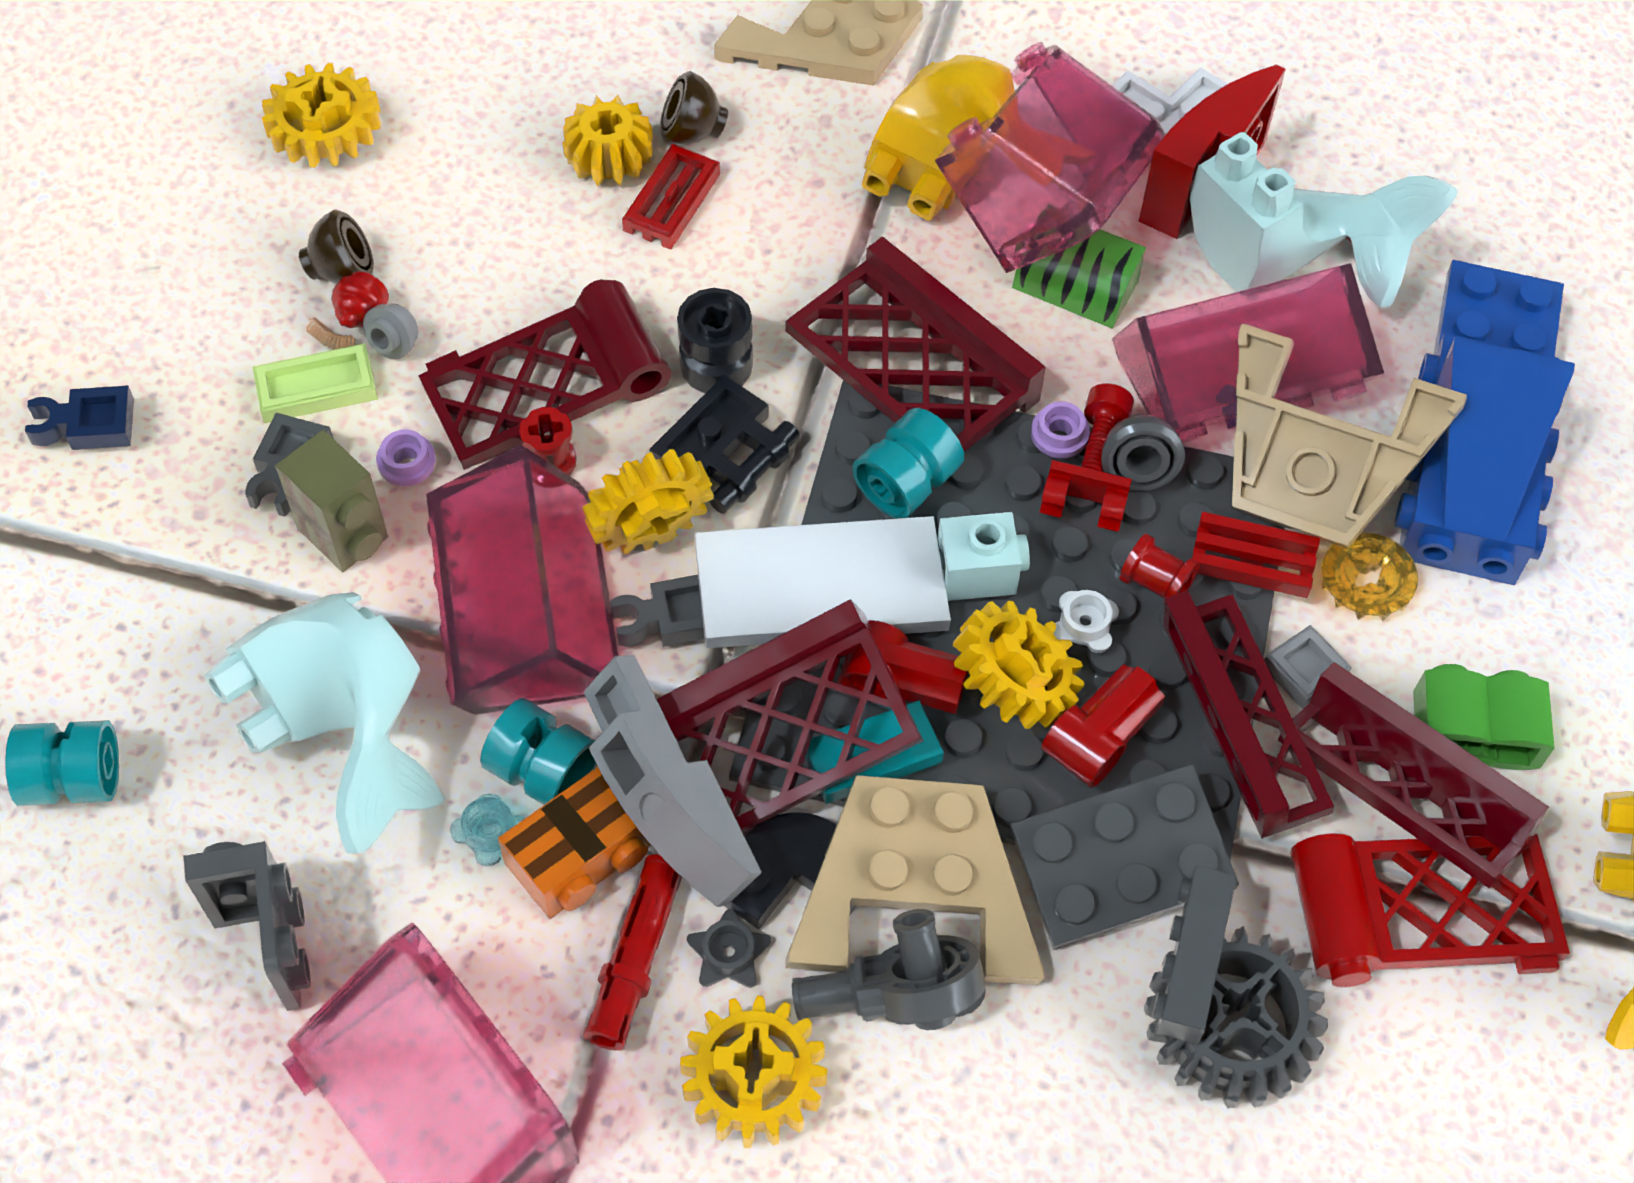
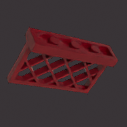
M883 236L867 247L866 261L785 321V332L894 423L909 409L917 407L928 410L940 419H963V431L956 437L959 439L964 452L1014 411L1020 409L1023 413H1026L1040 401L1046 366ZM866 284L882 297V305L849 304V295ZM817 319H842V336L817 335L808 326ZM848 320H882V337L848 336ZM888 321L913 322L921 329V338L888 337ZM848 351L882 352V369L857 368L848 361ZM888 352L922 353V370L888 369ZM929 353L952 354L962 362V371L929 370ZM888 384L922 385V403L896 401L888 394ZM929 385L962 386L963 404L929 403ZM970 386L992 387L1004 398L995 405L970 404Z
M852 599L656 699L677 742L689 737L706 743L700 761L707 760L711 767L718 747L747 757L735 791L720 787L724 796L732 799L729 807L742 833L924 741L873 637L874 632L864 612ZM863 647L871 664L863 692L832 682L840 658ZM825 667L821 678L810 675ZM798 680L818 686L806 720L776 711L784 687ZM878 681L887 699L874 695ZM829 690L859 700L848 734L817 724ZM769 695L765 707L754 704ZM870 703L892 710L903 733L881 744L858 738ZM741 709L762 715L750 749L721 740L729 715ZM773 719L803 728L791 763L761 753ZM713 724L709 735L698 732ZM814 732L844 742L836 767L824 773L802 767ZM855 746L867 749V751L851 759ZM758 761L788 771L779 796L767 802L746 796ZM799 775L811 778L795 787ZM743 803L755 807L739 815Z

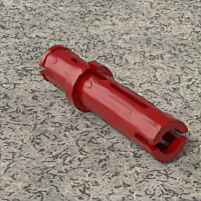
M652 854L645 858L640 880L623 922L614 953H612L610 962L602 965L598 975V982L601 984L593 1012L583 1032V1037L590 1039V1043L603 1049L620 1051L625 1048L635 1010L640 999L648 996L652 980L648 976L651 964L671 912L674 897L682 880V877L661 855Z

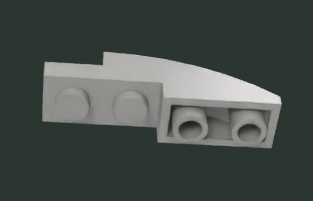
M615 656L583 692L602 731L601 735L590 745L589 750L622 808L662 858L686 882L716 907L726 906L762 872L707 760L686 762L636 656Z

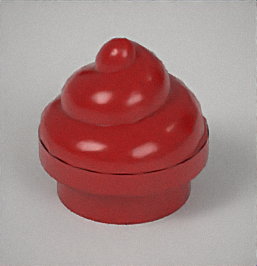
M357 271L350 276L341 278L333 288L331 295L335 316L339 324L350 329L355 327L364 328L363 321L366 313L377 305H387L389 300V293L385 285L375 276L362 271Z

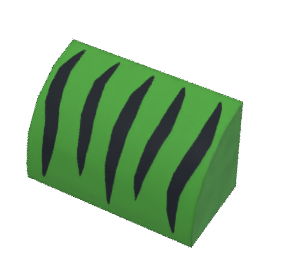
M1044 207L1022 251L1012 288L1113 329L1139 282L1146 247Z

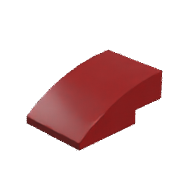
M1276 64L1252 72L1225 85L1189 110L1166 133L1153 151L1138 222L1177 239L1192 217L1190 192L1198 166L1215 156L1221 143L1240 132H1245L1258 144V155L1267 140L1286 68Z

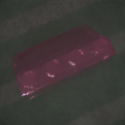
M1351 263L1139 317L1112 338L1118 361L1148 415L1159 417L1169 423L1179 434L1182 443L1207 436L1206 426L1225 421L1228 430L1236 429V388L1239 367L1238 336L1242 323L1293 339L1294 346L1274 399L1309 409L1315 406L1314 397L1331 393L1333 402L1362 395L1367 392L1365 382L1384 374Z
M520 444L426 494L429 515L427 529L432 541L435 567L433 581L438 593L441 618L439 633L444 644L447 670L446 690L450 697V704L474 715L504 711L520 698H525L536 705L586 698L583 693L584 690L615 656H619L601 543L596 545L585 522L586 517L582 511V506L591 503L588 493L577 480Z

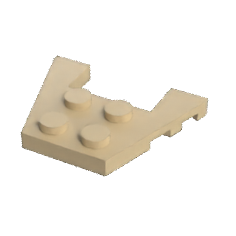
M811 0L786 34H781L737 15L714 44V58L720 62L733 64L734 57L757 60L758 68L775 71L782 64L809 68L808 76L874 86L921 22L923 4L918 0Z
M1242 323L1238 336L1239 367L1236 388L1237 419L1234 440L1232 507L1238 512L1302 534L1319 537L1320 540L1348 549L1463 410L1467 401V395L1413 378L1393 434L1387 436L1274 399L1294 346L1293 339Z
M857 775L850 788L816 882L809 895L803 916L785 958V968L832 972L845 971L848 967L850 905L979 914L980 959L985 982L1038 985L1044 980L1042 963L984 786Z

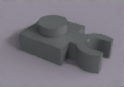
M275 413L253 457L255 468L260 473L254 475L246 485L245 495L250 508L257 509L261 499L266 494L278 493L274 501L278 515L285 517L291 512L275 465L321 430H324L333 438L329 426Z
M698 574L650 583L652 599L642 600L634 595H621L610 601L613 619L624 616L636 619L631 625L616 627L619 646L631 647L638 645L649 634L656 632L660 633L663 647L705 639Z

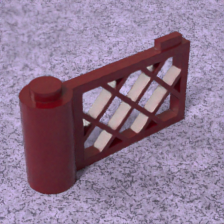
M601 279L589 283L582 290L574 306L460 357L455 350L425 364L428 371L418 375L465 470L523 444L519 430L520 423L525 418L513 416L522 395L547 401L545 407H554L561 413L566 414L570 421H573L622 398L628 401H641L654 396L668 384L671 379L672 370L623 283L617 280ZM571 328L576 339L568 356L543 350L548 338ZM583 353L587 360L580 359ZM509 355L525 359L516 379L492 373L497 361ZM537 362L562 368L554 388L529 383ZM574 371L597 377L602 386L582 396L565 392ZM458 378L473 382L464 403L441 397L437 388ZM485 386L510 391L501 412L476 406ZM450 413L458 415L455 422ZM470 418L495 425L489 438L466 448L462 435ZM546 422L543 423L544 434L549 432V425Z

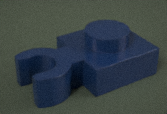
M129 385L70 389L69 403L58 404L57 401L49 397H36L28 400L27 407L34 419H48L39 425H25V432L33 445L49 446L66 437L72 450L131 446L134 397Z

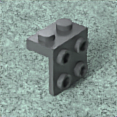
M266 841L246 845L236 842H220L206 847L202 853L183 856L185 881L214 929L259 921L265 974L287 1011L301 1009L300 989L311 987V975L306 950L304 948L298 949L294 931L295 927H301L305 924L302 897L298 887L292 888L286 862L276 863Z

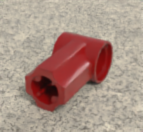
M869 620L868 622L874 632L873 637L903 699L910 702L919 700L921 705L956 714L965 689L963 683L967 680L969 673L955 667L954 661L958 656L910 643L908 637L895 626L885 622ZM863 647L846 655L838 678L839 684L862 692L871 669V664ZM878 681L874 695L887 699Z
M1123 664L1081 708L1073 705L1061 715L1044 738L1041 749L1089 788H1094L1106 778L1118 763L1126 749V743L1159 710L1165 695L1159 690L1155 679L1139 666L1135 668Z

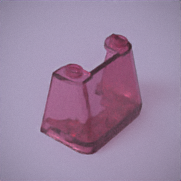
M1042 41L1029 46L1015 57L1014 61L1017 66L1011 75L1016 85L1020 86L996 114L979 123L976 117H973L959 124L947 135L950 144L934 160L1006 273L1070 248L1086 240L1101 229L1150 164L1154 149L1166 135L1155 116L1058 45L1045 47Z
M412 922L388 938L285 1043L292 1056L282 1062V1065L304 1096L316 1089L323 1099L327 1100L386 1183H555L580 1163L572 1131L557 1106L430 941Z

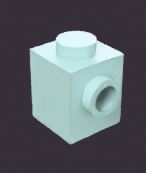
M1005 512L940 518L938 546L947 600L1016 595L1020 572L1029 570L1030 556L1026 535H1016L1013 513Z

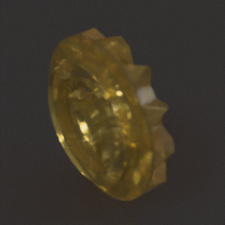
M1361 533L1348 549L1332 544L1327 550L1320 567L1323 575L1322 589L1328 590L1334 597L1335 608L1345 606L1355 611L1358 620L1366 615L1378 616L1384 621L1391 613L1398 610L1404 611L1413 598L1418 585L1416 565L1409 553L1392 539L1374 533ZM1379 567H1382L1376 585L1373 583H1368L1364 587L1362 585L1360 587L1355 585L1359 572L1365 575L1370 571L1375 572Z

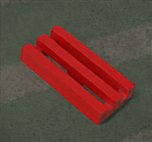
M672 144L622 218L623 231L633 235L636 230L642 232V239L652 242L655 237L661 239L662 247L672 250L720 176V162ZM681 162L686 163L676 181H673L665 192L664 199L652 217H645ZM700 169H702V170L700 171V173L698 174V176L696 177V179H695V181L693 182V184L691 185V187L689 188V190L687 191V193L685 194V196L683 197V199L681 200V202L679 203V205L677 206L676 210L674 211V213L672 214V216L670 217V219L668 220V222H667L666 225H665L664 223L666 222V220L668 219V217H669L670 214L672 213L673 209L675 208V206L677 205V203L679 202V200L681 199V197L683 196V194L685 193V191L687 190V188H688L689 185L691 184L692 180L694 179V177L696 176V174L698 173V171H699Z
M1202 511L1191 559L1200 563L1197 574L1308 598L1312 589V575L1316 566V553L1319 548L1320 538ZM1209 550L1240 557L1241 561L1205 554V551ZM1264 563H1267L1284 568L1298 570L1299 575L1263 567Z

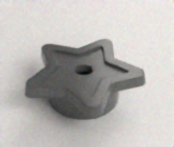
M727 909L721 919L711 925L707 931L691 933L686 939L689 946L703 959L699 976V983L703 987H709L727 978L747 988L754 987L756 984L754 960L771 943L769 935L751 932L746 925L739 921L735 911L732 909ZM726 947H732L735 953L727 957L723 955L722 951Z

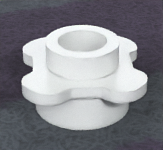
M1092 590L1068 591L1064 593L1059 600L1062 614L1060 621L1055 623L1054 636L1058 640L1068 639L1073 643L1088 646L1094 653L1107 651L1112 644V637L1109 634L1111 622L1118 618L1119 614L1117 605L1112 600ZM1080 619H1088L1091 621V624L1087 626L1082 625Z

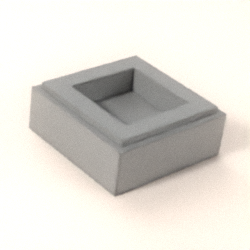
M1311 625L1284 642L1264 658L1273 679L1302 709L1310 703L1320 675L1333 662L1349 672L1352 669Z

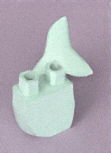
M1240 132L1221 143L1216 155L1198 166L1190 192L1195 238L1210 266L1240 296L1254 294L1276 284L1308 265L1349 236L1353 246L1358 278L1365 293L1379 308L1389 307L1393 304L1402 283L1413 241L1450 207L1458 192L1447 181L1425 175L1407 176L1366 195L1294 188L1296 181L1283 168L1277 169L1272 167L1266 169L1256 159L1258 144L1245 132Z
M354 592L330 594L269 619L225 649L228 655L204 675L214 694L222 703H229L248 690H251L262 709L236 724L239 734L252 753H262L285 742L301 741L330 730L355 727L353 744L336 796V819L341 842L347 854H358L367 851L382 834L397 810L428 809L442 804L445 800L435 780L426 769L392 744L389 739L390 729L414 687L420 673V667L401 637L382 615L375 616L366 607L356 610L352 606L362 600L361 596Z

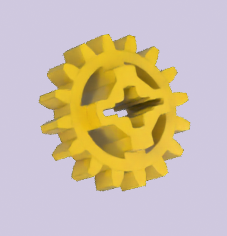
M328 62L323 72H315L313 66L307 64L304 68L305 75L298 77L288 71L285 73L287 81L285 86L272 84L269 87L272 99L262 100L261 104L264 111V116L261 117L267 138H271L276 153L286 150L289 162L295 163L302 156H306L310 167L316 168L320 158H328L332 166L339 164L338 155L346 153L355 159L359 156L356 145L361 143L371 146L374 142L371 131L381 128L379 118L381 111L376 91H371L370 82L367 77L356 80L354 69L351 67H347L338 74L335 73L333 63Z
M668 450L661 459H655L652 452L645 454L642 463H639L637 459L622 463V467L619 468L620 474L617 476L605 474L602 477L605 487L588 492L591 503L582 506V511L596 545L602 543L607 552L620 546L623 554H628L636 545L642 544L646 551L653 547L655 541L661 545L674 540L678 536L676 530L679 528L691 529L693 524L690 518L706 514L708 510L704 503L712 500L714 494L710 488L712 483L701 461L696 462L692 453L687 452L678 458L675 450Z
M1009 600L1001 609L993 601L988 602L981 611L976 609L960 627L961 633L953 641V646L962 652L954 661L955 667L968 671L970 677L963 683L965 688L971 690L979 689L983 694L980 705L984 709L992 704L998 706L1002 721L1007 723L1014 715H1018L1025 729H1031L1037 721L1045 728L1050 727L1057 718H1060L1064 712L1077 703L1079 699L1076 694L1084 687V681L1075 674L1083 666L1080 660L1068 657L1066 651L1073 644L1068 639L1058 640L1054 636L1056 624L1053 621L1047 622L1043 626L1037 621L1035 609L1030 607L1024 614H1020L1015 603Z
M757 995L752 1010L743 1011L737 999L733 998L729 1000L728 1017L721 1019L711 1010L704 1014L705 1025L708 1030L707 1034L697 1031L689 1032L687 1036L688 1047L697 1055L680 1057L681 1074L692 1077V1079L682 1084L683 1097L685 1101L701 1100L694 1110L695 1120L699 1125L709 1122L713 1118L717 1119L716 1139L723 1142L733 1129L741 1131L743 1147L751 1148L755 1139V1133L765 1132L767 1139L774 1146L779 1144V1127L786 1123L792 1130L798 1133L804 1129V1118L800 1110L801 1108L818 1112L821 1106V1096L811 1087H821L827 1084V1068L815 1065L824 1058L825 1046L823 1041L806 1043L812 1033V1022L805 1018L794 1025L789 1022L790 1004L784 1002L775 1013L766 1012L764 996ZM744 1033L728 1047L721 1046L730 1038ZM770 1035L783 1041L792 1052L781 1051L770 1039ZM758 1049L759 1063L762 1064V1069L759 1073V1080H755L754 1092L749 1094L748 1079H746L745 1073L749 1069V1063H753L754 1050ZM711 1084L715 1085V1090L727 1091L738 1103V1108L736 1109L725 1103L715 1093ZM779 1095L788 1096L777 1106L763 1110L765 1106Z

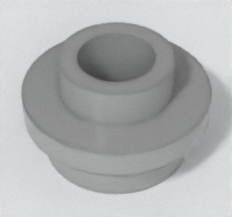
M381 304L369 310L364 317V332L368 343L375 351L389 359H401L411 352L418 337V325L413 315L405 307L399 304Z

